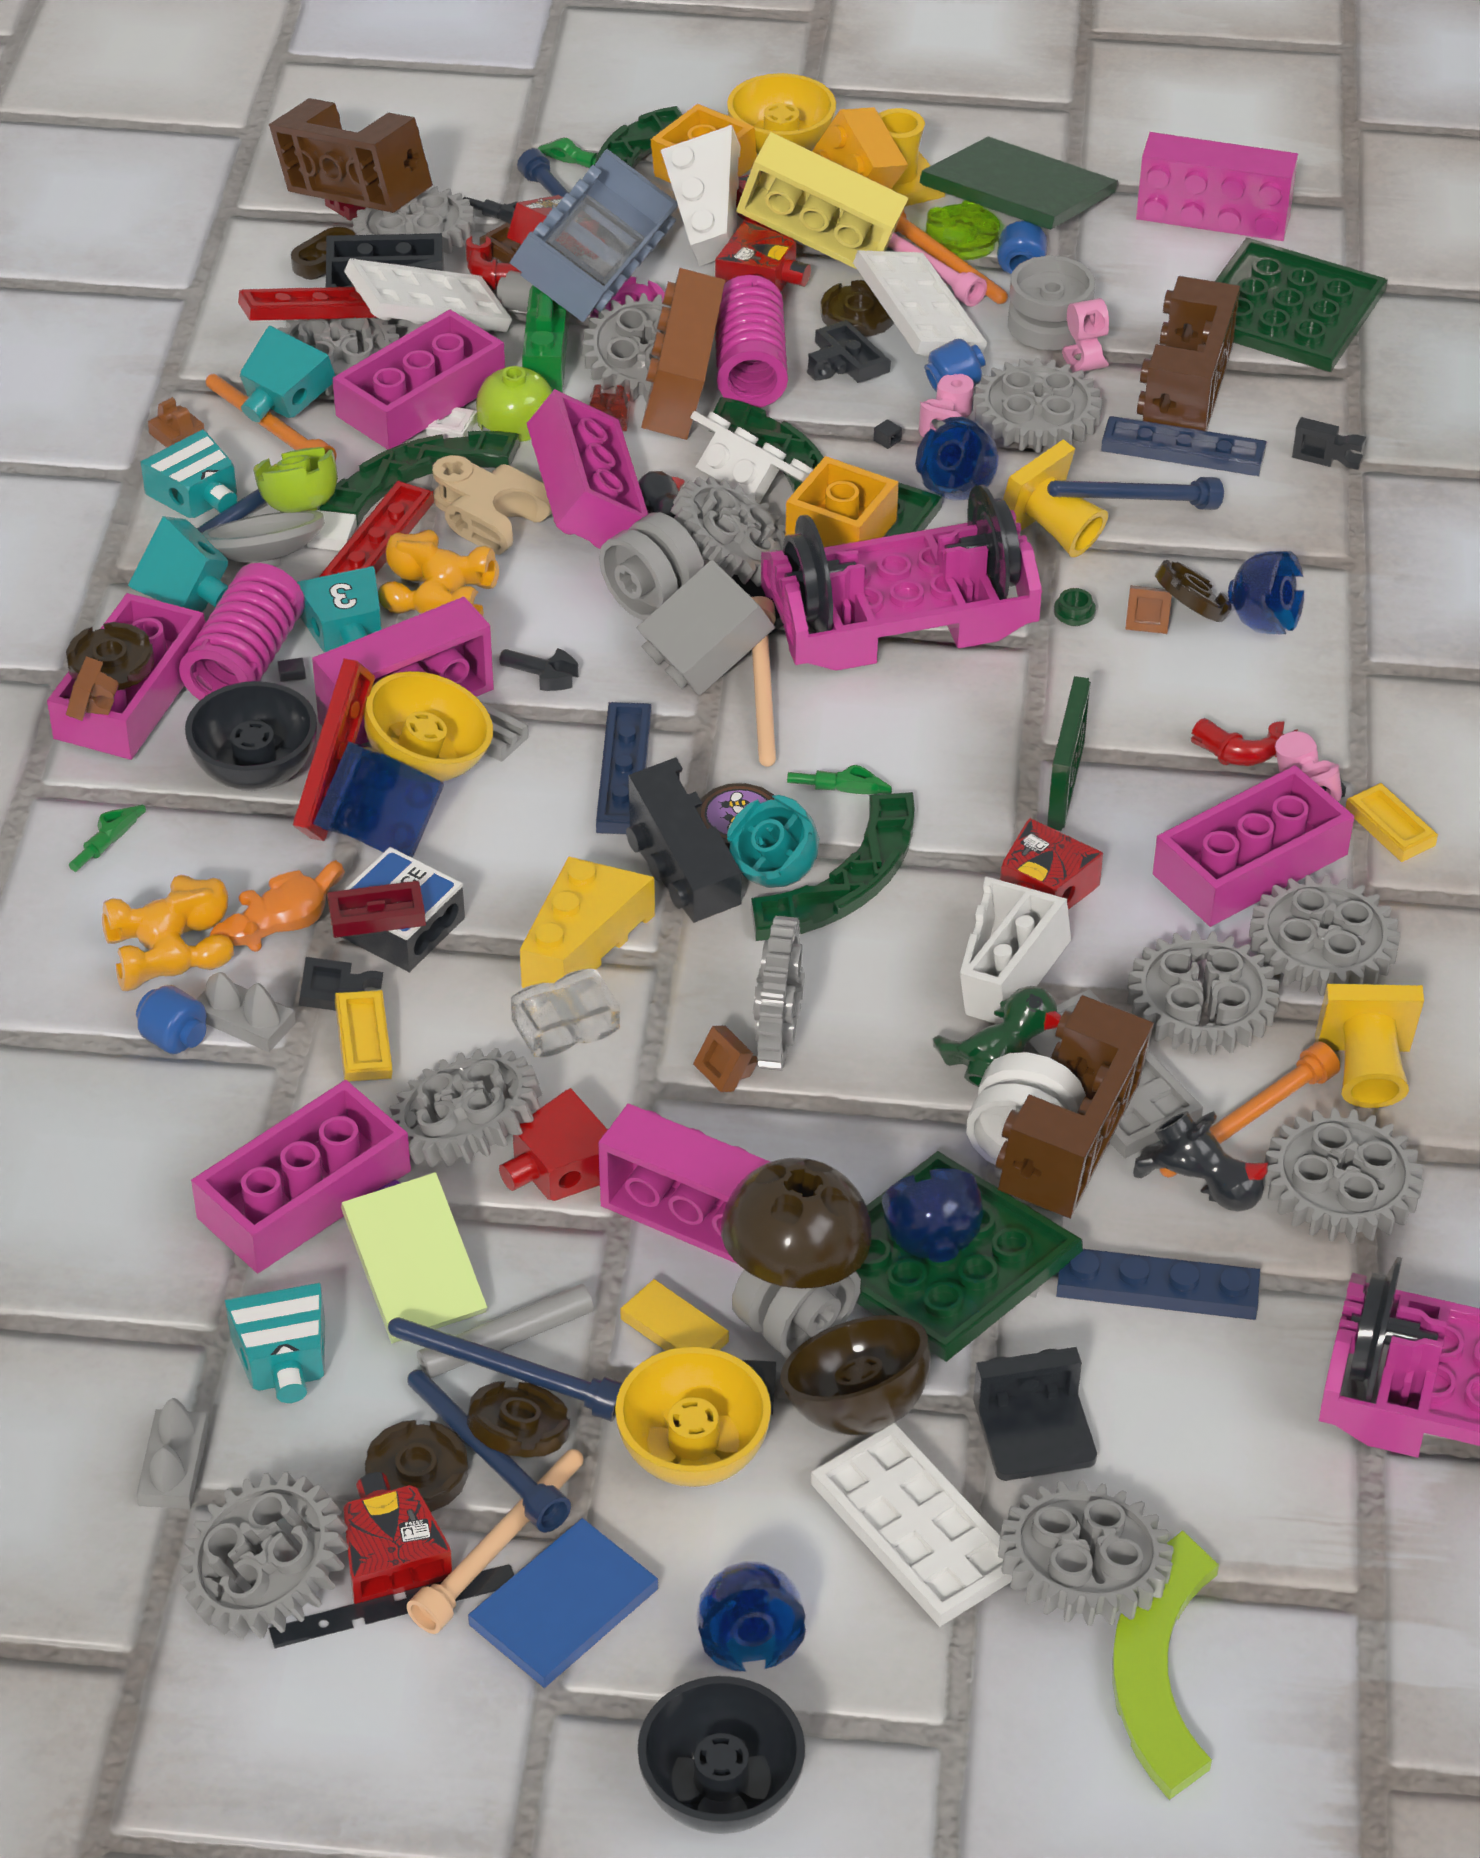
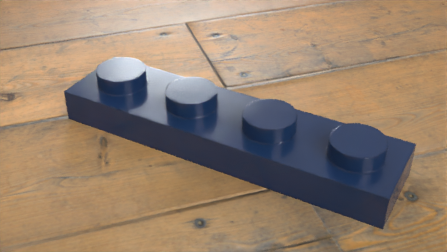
M1083 1249L1080 1254L1059 1271L1056 1297L1256 1320L1260 1269Z

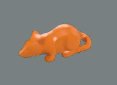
M335 860L326 865L315 879L304 876L300 870L271 878L269 880V887L271 889L262 896H259L254 890L242 892L239 895V901L242 905H247V909L243 913L233 914L223 922L218 923L212 929L210 936L222 934L229 937L233 946L246 945L252 951L258 952L262 947L261 939L275 932L294 931L311 926L323 913L327 892L343 878L345 873L344 867Z

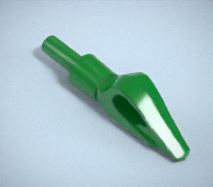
M565 137L538 147L548 157L566 163H577L589 169L592 165H595L597 157L596 153L581 150L570 139Z
M851 765L844 771L837 773L817 770L816 774L788 772L787 783L815 785V790L836 789L845 793L869 795L892 793L890 785L859 765Z
M145 805L102 813L97 824L99 832L84 843V850L69 863L70 869L77 872L91 858H99L112 843L123 836L136 823L137 818L146 812Z

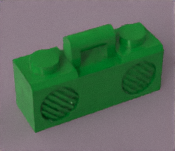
M532 285L529 289L522 367L539 373L550 385L552 391L556 389L563 393L569 312Z

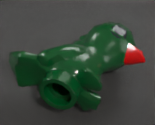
M1036 986L1020 988L1008 999L1000 1002L1001 1008L994 1011V1015L1003 1018L1001 1023L986 1027L967 1040L953 1041L938 1035L933 1038V1047L941 1055L946 1065H966L967 1069L964 1078L971 1084L979 1087L985 1070L994 1059L1008 1053H1023L1025 1045L1033 1037L1046 1030L1057 1028L1061 1015L1057 1012L1053 996L1047 990Z

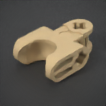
M454 455L442 457L433 464V477L439 483V486L434 490V503L440 510L445 512V519L449 527L459 536L478 546L492 548L495 555L502 554L513 545L512 525L507 517H523L535 523L543 521L552 514L544 483L512 466L503 464L490 473L471 463L468 459Z

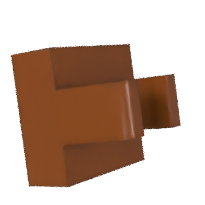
M172 397L158 404V415L148 421L149 434L167 448L202 429L204 430V423L192 415L186 407L183 408L181 405L176 407V400Z
M1130 585L1125 630L1167 634L1172 595L1165 589Z
M86 656L73 685L66 711L67 716L83 721L86 712L109 715L119 683L101 672L103 662Z
M726 1025L711 1027L693 1065L720 1092H734L740 1080L752 1075L758 1061L757 1057L753 1056L754 1053Z

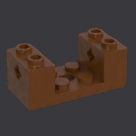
M308 98L269 124L288 192L394 213L433 186L415 117L388 112L361 131L352 132L342 129L340 115L334 102Z
M1178 276L1174 290L1166 291L1163 313L1169 314V321L1163 322L1160 345H1155L1151 360L1144 359L1140 374V383L1146 384V391L1140 392L1137 414L1143 415V421L1208 431L1233 348L1240 286Z
M1081 995L1073 1012L1064 1011L1055 1037L1062 1039V1041H1058L1051 1059L1066 1066L1080 1080L1086 1097L1083 1099L1077 1113L1030 1094L1027 1096L1019 1112L1013 1109L1010 1111L1001 1135L1003 1138L1008 1139V1141L1006 1140L1002 1145L995 1168L1002 1170L998 1190L1069 1219L1072 1218L1139 1086L1154 1022Z

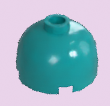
M773 795L772 797L775 800H767L760 803L757 799L745 806L735 816L727 834V841L730 843L729 851L742 874L751 882L766 888L787 887L800 881L809 873L817 859L820 839L812 817L796 800L783 795Z

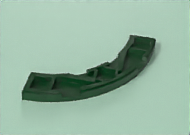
M672 106L645 113L639 116L638 121L628 126L626 124L622 125L602 145L595 164L603 152L608 149L634 169L646 155L652 152L650 139L683 114L677 106Z
M720 397L713 413L731 423L728 428L729 431L734 433L737 427L742 428L758 438L755 445L762 449L764 444L768 443L785 453L786 457L783 461L791 464L795 458L814 470L824 458L818 448L786 421L780 423L766 416V411L759 407ZM784 473L794 493L801 485V482Z
M468 431L467 437L443 439V435L439 434L398 445L360 464L359 471L348 479H341L336 484L332 497L328 502L321 505L318 510L355 514L358 527L368 511L389 492L397 481L408 483L417 478L433 474V464L442 457L450 455L461 456L479 467L497 468L503 464L511 466L520 445L519 434L500 431Z
M913 792L869 795V821L860 848L830 872L829 878L815 886L805 885L780 894L751 898V912L756 941L769 939L771 925H773L775 916L798 918L800 934L846 917L874 898L892 880L908 853L914 825L915 807Z

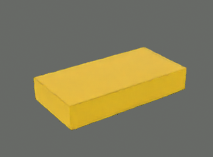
M1382 783L1346 800L1345 808L1354 815V819L1399 861L1408 860L1436 846L1438 834Z
M382 990L335 993V1009L344 1080L392 1079L393 1069Z
M655 1279L620 1308L622 1321L665 1351L681 1347H707L720 1350L729 1342V1330Z

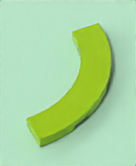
M1183 1530L1167 1542V1545L1173 1546L1171 1559L1173 1564L1169 1582L1164 1587L1163 1596L1161 1598L1153 1597L1151 1609L1148 1611L1137 1606L1134 1619L1130 1620L1120 1613L1112 1656V1685L1118 1715L1122 1717L1124 1727L1131 1739V1747L1137 1759L1151 1780L1169 1800L1210 1771L1212 1759L1198 1745L1187 1729L1177 1709L1168 1675V1649L1175 1623L1179 1620L1193 1597L1217 1576L1219 1564Z

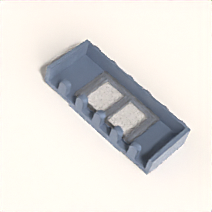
M606 149L595 166L592 165L583 179L577 181L570 193L565 194L556 208L553 207L543 223L540 222L534 231L527 235L509 263L522 272L520 275L580 321L584 322L594 309H597L599 312L603 311L625 281H628L637 267L654 250L662 237H665L677 220L671 216L678 206L677 201Z

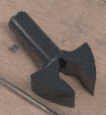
M559 648L549 659H542L508 649L502 650L499 656V663L502 666L539 675L540 690L542 691L572 688V676L579 677L577 661Z

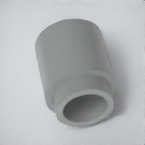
M510 270L506 277H501L499 280L497 299L502 300V306L505 309L527 313L529 289L533 284L520 275L522 272Z

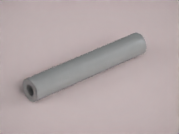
M580 1284L456 1336L499 1351L594 1311V1305L588 1289L584 1284ZM428 1348L417 1351L420 1367L430 1378L469 1363Z

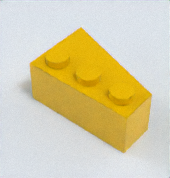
M568 856L520 948L522 988L564 999L601 966L602 957L614 946L618 948L623 946L628 941V934L640 922L647 923L655 916L654 877Z

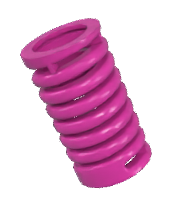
M738 276L724 284L715 328L717 384L719 391L725 398L741 401L756 407H764L775 402L784 393L788 382L782 294L775 284L761 276Z
M250 563L243 566L237 572L228 589L222 595V599L217 603L208 620L204 623L202 630L197 634L195 641L190 645L188 652L180 661V678L193 696L201 700L211 692L228 685L261 681L263 674L268 670L275 655L279 652L288 634L294 628L295 622L304 611L305 598L297 582L285 571L265 563Z

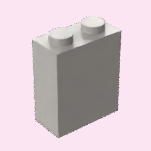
M711 559L636 628L646 639V642L641 647L653 661L659 665L665 660L669 665L665 672L681 689L688 684L700 696L767 636L775 626L762 608Z

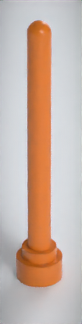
M903 210L894 232L901 233L929 255L956 272H972L984 279L987 283L985 295L995 303L1004 304L1007 301L1008 294L1004 289L907 220Z
M217 374L208 375L205 380L206 386L243 412L241 406L249 397ZM270 412L258 423L294 450L322 447L325 449V453H327L331 449L336 461V451L328 443L321 439L308 440Z
M1323 1042L1314 1043L1301 1052L1295 1069L1214 1124L1209 1130L1216 1137L1219 1144H1221L1305 1084H1323L1338 1074L1340 1062L1337 1055L1327 1044ZM1166 1168L1159 1169L1160 1173L1167 1178L1178 1174Z

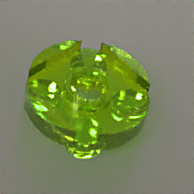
M964 200L961 204L931 208L927 213L925 233L951 252L956 253L962 260H974L985 257L994 250L995 243L999 242L1000 222L992 212L983 209V206Z

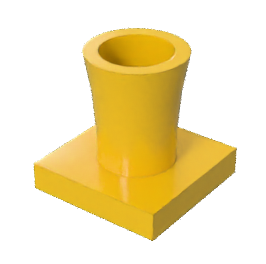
M892 108L878 113L908 163L907 168L891 190L908 197L905 207L945 197V193L919 183L921 171L931 166L919 151L925 126L923 117L915 111L903 108Z
M1063 439L1009 476L1003 500L1009 509L1014 511L1016 523H1020L1021 531L1036 521L1058 541L1070 557H1077L1089 549L1100 536L1107 523L1108 512L1084 498L1052 497L1049 495L1047 486L1051 481H1066L1075 448Z
M1327 984L1315 1031V1043L1323 1042L1333 1051H1345L1341 1094L1346 1102L1363 1108H1381L1396 1104L1407 1096L1409 1086L1402 1067L1400 1052H1410L1424 1004L1423 985Z

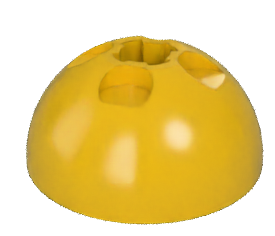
M774 73L756 76L740 83L730 93L727 107L730 117L754 126L756 152L758 154L770 132L811 151L835 117L836 99L829 88L812 78L797 74Z
M408 671L388 675L373 685L371 693L366 700L364 724L367 738L373 751L390 770L413 781L424 783L443 782L464 774L483 757L493 737L492 720L479 699L461 685L435 674Z
M681 1347L651 1356L629 1373L619 1389L615 1414L617 1427L624 1446L632 1458L644 1470L654 1477L674 1485L701 1487L732 1477L754 1458L761 1448L769 1428L771 1403L767 1388L760 1376L741 1359L717 1349Z

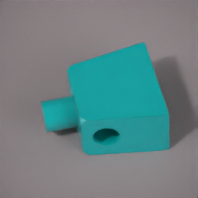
M269 325L240 372L241 381L249 397L241 406V410L249 419L257 423L263 419L270 409L286 418H294L333 384L332 378L336 375L329 355Z
M162 516L128 586L161 602L203 612L208 604L216 607L217 603L222 599V595L228 589V585L220 581L228 566V560L191 522L182 518Z

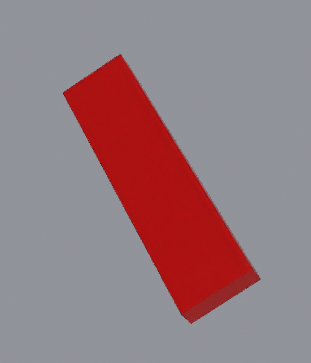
M355 287L239 290L238 303L249 321L377 318L370 312L369 307L355 290Z
M397 481L319 577L371 566L374 567L376 575L387 562L386 546L390 536L398 532L409 534L433 505L434 492Z
M343 659L294 818L293 826L310 839L324 841L327 837L364 716L366 700L371 693L375 675L357 660Z

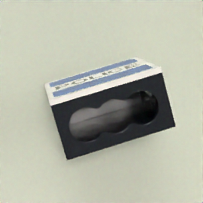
M389 847L345 890L419 880L426 926L344 936L341 938L410 973L465 919L463 883Z

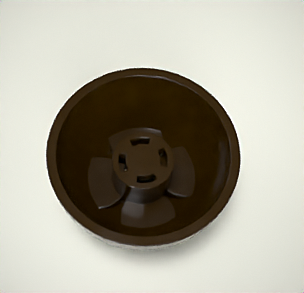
M808 1158L775 1160L749 1173L736 1186L729 1197L721 1221L722 1240L732 1259L751 1275L783 1287L800 1289L818 1288L840 1282L861 1267L868 1256L871 1246L870 1216L865 1201L858 1189L840 1171L823 1162Z
M878 1315L850 1320L828 1328L801 1344L785 1361L781 1370L780 1381L793 1406L806 1419L820 1428L844 1435H864L878 1432L903 1418L922 1395L930 1371L931 1354L928 1336L921 1324L902 1316Z

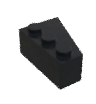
M442 233L327 236L325 288L354 287L344 272L349 259L444 271Z
M677 757L629 775L630 827L626 829V836L632 850L635 853L640 852L647 861L654 879L657 881L661 880L667 887L673 904L678 909L683 908L689 918L695 923L741 905L742 872L716 826L709 829L705 826L696 808L701 807L702 801L696 791L687 794L680 781V772H682L683 768Z

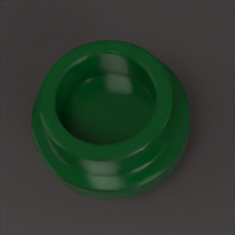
M1066 589L1054 603L1055 617L1069 626L1087 624L1094 619L1096 614V605L1091 594L1083 589Z

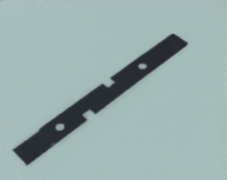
M507 1564L482 1571L455 1601L498 1590L514 1576L511 1565ZM432 1584L404 1591L406 1599L395 1601L393 1594L306 1616L302 1622L297 1620L286 1623L285 1632L282 1633L275 1626L268 1629L274 1649L354 1628L352 1620L364 1618L365 1625L408 1614L406 1605L422 1587H430ZM326 1620L329 1624L327 1627L322 1628L319 1626V1622Z

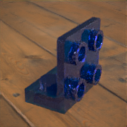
M348 742L313 824L327 831L348 835L383 853L391 847L413 858L443 790L444 783L378 750Z

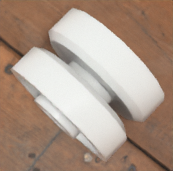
M1029 1052L1008 1053L994 1059L984 1072L978 1090V1097L973 1102L967 1118L966 1134L972 1147L985 1160L996 1165L1002 1145L1006 1140L1008 1141V1139L1001 1136L1006 1119L1012 1109L1020 1111L1029 1094L1077 1113L1086 1094L1080 1080L1066 1066L1049 1057Z

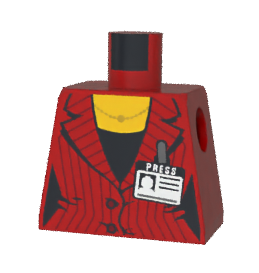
M745 220L715 259V277L724 279L725 283L738 276H761L775 284L780 292L787 283L805 287L811 274L810 264L796 261V242L793 238Z
M1030 818L1025 823L1003 860L1000 880L1066 898L1069 910L1100 885L1103 852Z
M381 1472L370 1473L360 1478L356 1484L360 1499L347 1502L343 1506L344 1522L348 1527L345 1533L346 1542L349 1545L347 1551L354 1604L443 1581L452 1572L451 1549L418 1489L409 1485L391 1490L387 1476Z

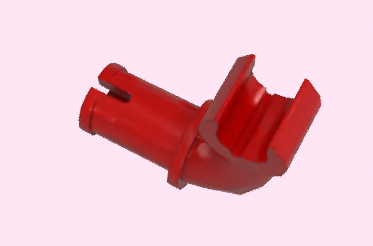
M472 236L467 238L466 260L468 270L471 275L482 276L487 285L491 286L493 290H497L500 278L506 277L510 270L521 272L510 263H498L497 259L492 261L490 238L486 237V242L480 246L473 244Z
M1203 718L1194 725L1191 733L1194 736L1191 737V742L1213 753L1223 765L1253 766L1263 763L1272 757H1277L1275 745L1276 741L1284 735L1285 722H1274L1269 725L1267 737L1261 740H1244L1241 734L1237 732L1229 733L1210 720Z

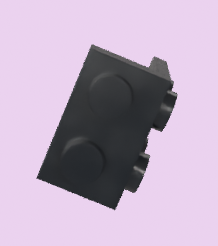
M1077 1347L1058 1350L1045 1349L1039 1353L1014 1357L1001 1356L988 1361L976 1362L973 1401L995 1474L1000 1480L1010 1481L1089 1468L1095 1465L1097 1450L1078 1395L1082 1362Z

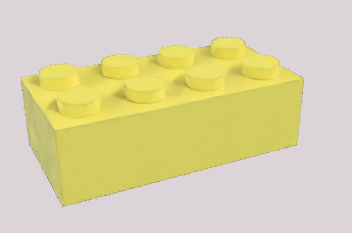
M770 132L754 161L736 212L857 269L853 261L858 250L886 251L908 197Z

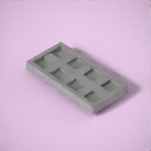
M1089 989L1056 1005L1057 1012L1061 1016L1065 1010L1073 1012L1081 995L1100 1001V999ZM1057 1028L1046 1030L1033 1037L1025 1045L1024 1051L1051 1058L1058 1041H1062V1039L1055 1037ZM1147 1050L1139 1086L1110 1141V1144L1124 1159L1159 1142L1160 1139L1155 1130L1170 1118L1188 1111L1194 1122H1196L1203 1114V1106L1149 1050Z

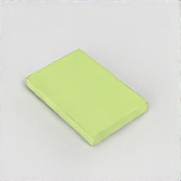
M436 1172L342 1202L341 1209L391 1344L402 1341V1339L393 1337L388 1331L389 1322L396 1317L438 1329L486 1313L487 1305Z

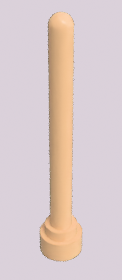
M762 596L751 597L762 608L774 625L776 618L773 601ZM767 635L752 648L758 757L761 765L770 767L776 761L769 641Z
M576 1449L568 1450L537 1484L553 1485L560 1489L582 1466L584 1461L582 1453ZM523 1499L505 1515L440 1585L432 1584L430 1587H422L406 1605L408 1614L420 1628L428 1633L437 1634L453 1618V1609L456 1607L455 1599L529 1522L524 1513Z

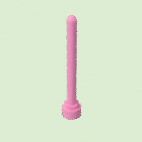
M893 233L888 247L895 252L924 253L941 279L952 287L957 300L969 307H973L983 299L987 290V283L984 279L972 272H956Z

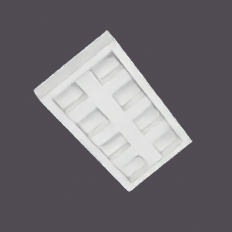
M857 251L853 264L916 354L929 356L932 350L957 338L965 340L970 346L976 344L983 354L987 341L924 253Z
M349 259L344 271L354 285L355 290L369 307L370 312L383 320L395 318L409 320L416 324H424L451 309L486 332L490 330L507 332L512 318L482 276Z
M895 1423L880 1430L811 1472V1485L939 1627L1011 1583L1012 1575L1002 1574L1001 1571L1003 1559L998 1557L1000 1535Z

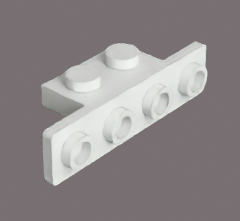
M693 411L690 416L691 419L715 433L697 463L696 468L719 482L725 479L732 489L740 485L743 494L747 496L751 493L756 494V502L759 504L779 470L801 483L813 471L812 468L795 458L791 464L784 462L786 454L768 443H765L762 449L755 445L758 438L740 427H737L734 433L729 431L728 428L731 423L711 411L707 418L696 411Z

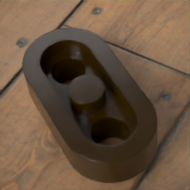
M332 227L298 245L291 252L293 272L308 280L321 277L326 273L327 236L356 235L355 232L346 227Z

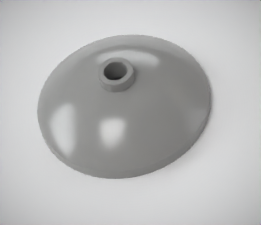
M318 511L277 512L220 524L202 532V534L229 560L278 566L282 564L281 557L302 549L320 532L325 522L323 513Z

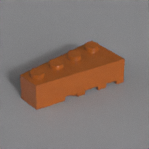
M679 268L676 282L668 281L662 304L669 306V308L662 306L657 330H661L663 333H656L651 355L657 356V359L651 357L645 381L651 382L641 428L685 440L688 439L693 422L690 416L697 409L706 378L725 283L724 279Z

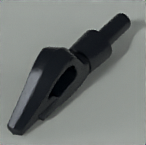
M463 197V199H469L470 206H473V209L482 211L483 216L501 219L511 224L517 202L500 204L489 199L483 202Z

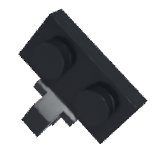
M847 320L816 329L814 343L821 349L808 354L807 374L815 381L829 379L835 372L837 374H844L846 372L859 383L890 372L891 360Z

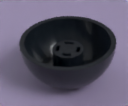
M262 681L236 683L211 692L193 707L185 724L187 744L199 767L220 784L242 791L270 789L293 777L308 760L317 734L315 711L303 695L284 685Z
M712 1676L689 1681L664 1695L652 1707L642 1724L637 1750L640 1771L646 1787L654 1800L668 1815L685 1826L698 1831L727 1834L741 1832L763 1823L777 1813L794 1792L803 1770L805 1740L802 1727L795 1713L772 1690L756 1682L739 1677Z

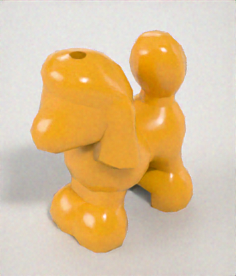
M424 530L417 534H402L398 532L390 536L386 546V559L393 573L404 580L423 583L417 590L412 591L396 581L382 584L378 590V599L385 609L397 614L406 613L410 610H416L422 614L465 597L483 617V605L474 604L478 591L471 586L465 585H476L484 589H493L496 586L499 578V565L492 548L480 546L471 551L468 556H460L451 550L438 548L439 538L432 530Z
M186 875L175 876L170 884L171 892L166 898L153 900L138 909H132L122 899L111 898L104 901L102 927L107 943L115 944L126 939L138 938L139 942L149 949V951L144 952L140 948L131 945L118 949L117 952L121 963L116 964V973L122 991L135 990L144 982L159 976L181 975L190 967L213 970L229 962L234 955L233 943L229 937L222 934L211 935L200 941L196 946L187 945L181 938L183 933L193 930H208L222 920L228 908V892L221 879L213 877L207 880H198Z

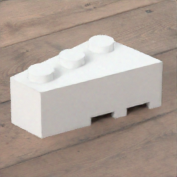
M732 125L661 150L687 236L699 266L715 261L737 229L736 196L737 189L739 188L738 157H740V144Z
M985 876L983 884L984 894L981 905H978L976 910V924L974 932L970 934L960 978L965 1015L999 1024L1003 1018L994 1015V1011L1001 1008L1000 1002L1008 999L1020 988L1027 986L1037 987L1070 943L1071 933L1066 898Z

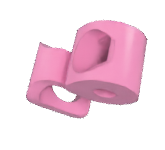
M1098 298L1069 304L1067 308V324L1076 344L1063 347L1062 355L1066 363L1070 364V369L1073 373L1080 370L1090 371L1108 367L1109 363L1103 356L1102 347L1098 341V337L1108 335L1109 315L1104 300ZM1081 354V359L1077 360L1073 356Z
M964 374L943 376L937 384L936 399L920 402L919 433L923 438L949 445H955L959 442L961 421L972 412L974 382L969 376ZM932 420L949 422L953 431L951 433L937 431L932 424Z
M1293 731L1282 735L1275 745L1279 773L1296 765L1319 786L1327 787L1326 792L1339 802L1342 796L1339 765L1329 761H1319L1317 745L1309 734Z

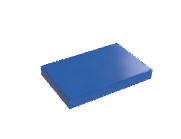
M581 1518L468 1614L469 1626L543 1688H546L658 1590V1578L585 1519Z

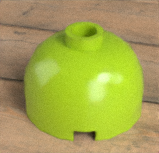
M510 366L493 372L484 380L477 393L476 411L478 426L481 430L484 426L490 431L519 434V442L531 440L527 422L552 393L550 385L539 373L524 367Z
M322 447L289 451L281 454L282 460L277 464L271 466L270 459L268 458L254 466L253 472L262 498L270 507L282 513L318 510L317 507L325 504L332 497L338 480L333 450L330 449L325 453V449Z

